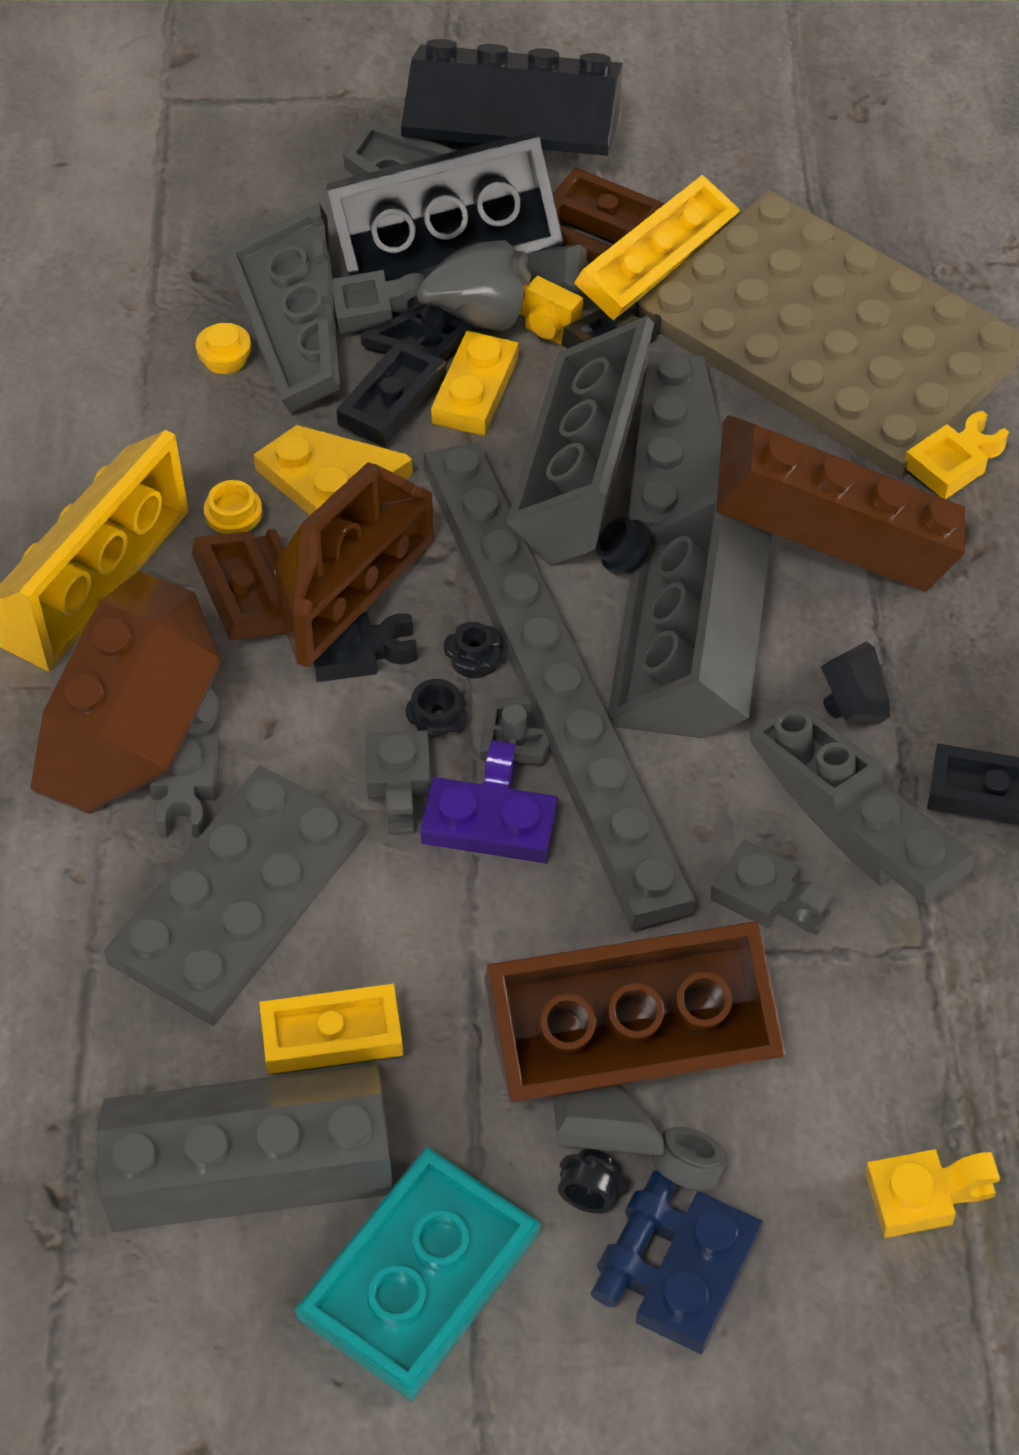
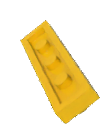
M702 174L582 269L574 284L614 321L731 223L741 210Z

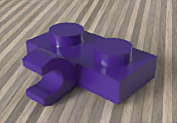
M491 740L483 784L433 777L420 829L421 844L547 864L558 812V796L511 789L517 761H513L516 744Z

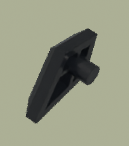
M422 304L362 332L360 335L361 345L388 352L398 340H401L444 360L460 346L466 330L472 332V325L440 307Z
M864 642L821 666L832 691L831 694L823 699L825 709L832 717L837 719L843 715L845 721L880 724L890 717L889 698L876 649L870 643Z

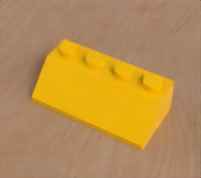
M164 430L125 447L109 465L103 466L97 472L93 483L74 503L67 505L63 509L58 521L43 538L29 546L21 562L0 583V648L50 672L83 634L99 600L136 574L189 513L174 433Z

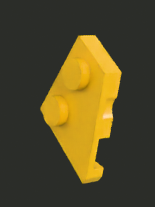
M299 425L294 426L253 454L255 470L309 515L317 510L367 462L379 465L405 479L413 474L412 458L407 454Z

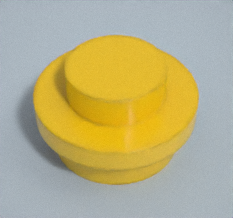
M218 323L205 328L200 332L195 343L198 358L210 371L217 374H230L240 370L246 364L252 348L248 332L241 326L232 323Z
M227 480L215 485L204 503V516L207 524L214 531L221 534L248 532L260 522L263 514L259 495L253 491L251 486L239 480Z

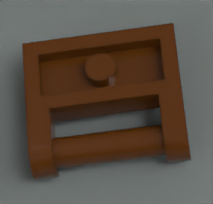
M576 167L552 193L559 222L564 220L615 242H618L665 204ZM559 224L564 244L556 247L580 244L587 250V260L594 261L611 247V245Z

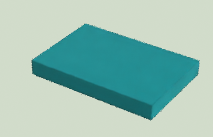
M426 1146L294 1309L296 1319L412 1402L541 1233V1223Z

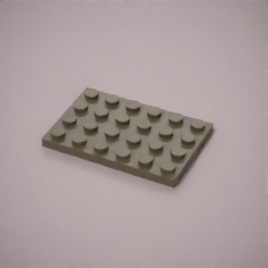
M770 189L637 302L639 303V318L651 317L655 314L661 316L658 333L694 355L704 356L707 363L901 480L909 473L906 469L908 461L905 459L907 450L946 424L954 429L1019 365V330Z

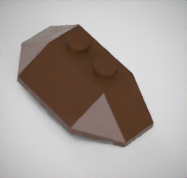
M367 462L302 522L275 563L274 570L279 614L297 664L309 667L434 542L432 492L414 485L405 478L379 465Z
M139 571L99 600L43 711L30 787L33 792L91 814L104 807V803L127 795L169 772L222 663L195 592Z

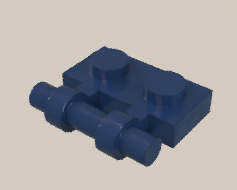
M656 1170L652 1172L644 1190H636L625 1209V1214L629 1219L616 1244H608L597 1263V1268L601 1273L591 1291V1296L599 1303L612 1308L617 1306L625 1288L644 1296L637 1311L636 1324L702 1355L760 1235L763 1221L697 1191L687 1213L679 1212L668 1204L678 1184L670 1181ZM653 1234L672 1242L659 1269L645 1263L641 1259Z

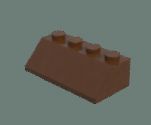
M730 415L723 421L716 505L717 513L925 592L965 554L964 506Z
M759 921L487 965L484 980L495 1044L510 1104L781 1059L786 1056Z

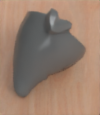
M500 240L476 243L463 247L444 259L426 276L418 287L417 300L422 304L446 308L473 327L485 330H507L516 322L520 314L524 285H529L531 274L526 266L529 260L526 251H517L508 242Z

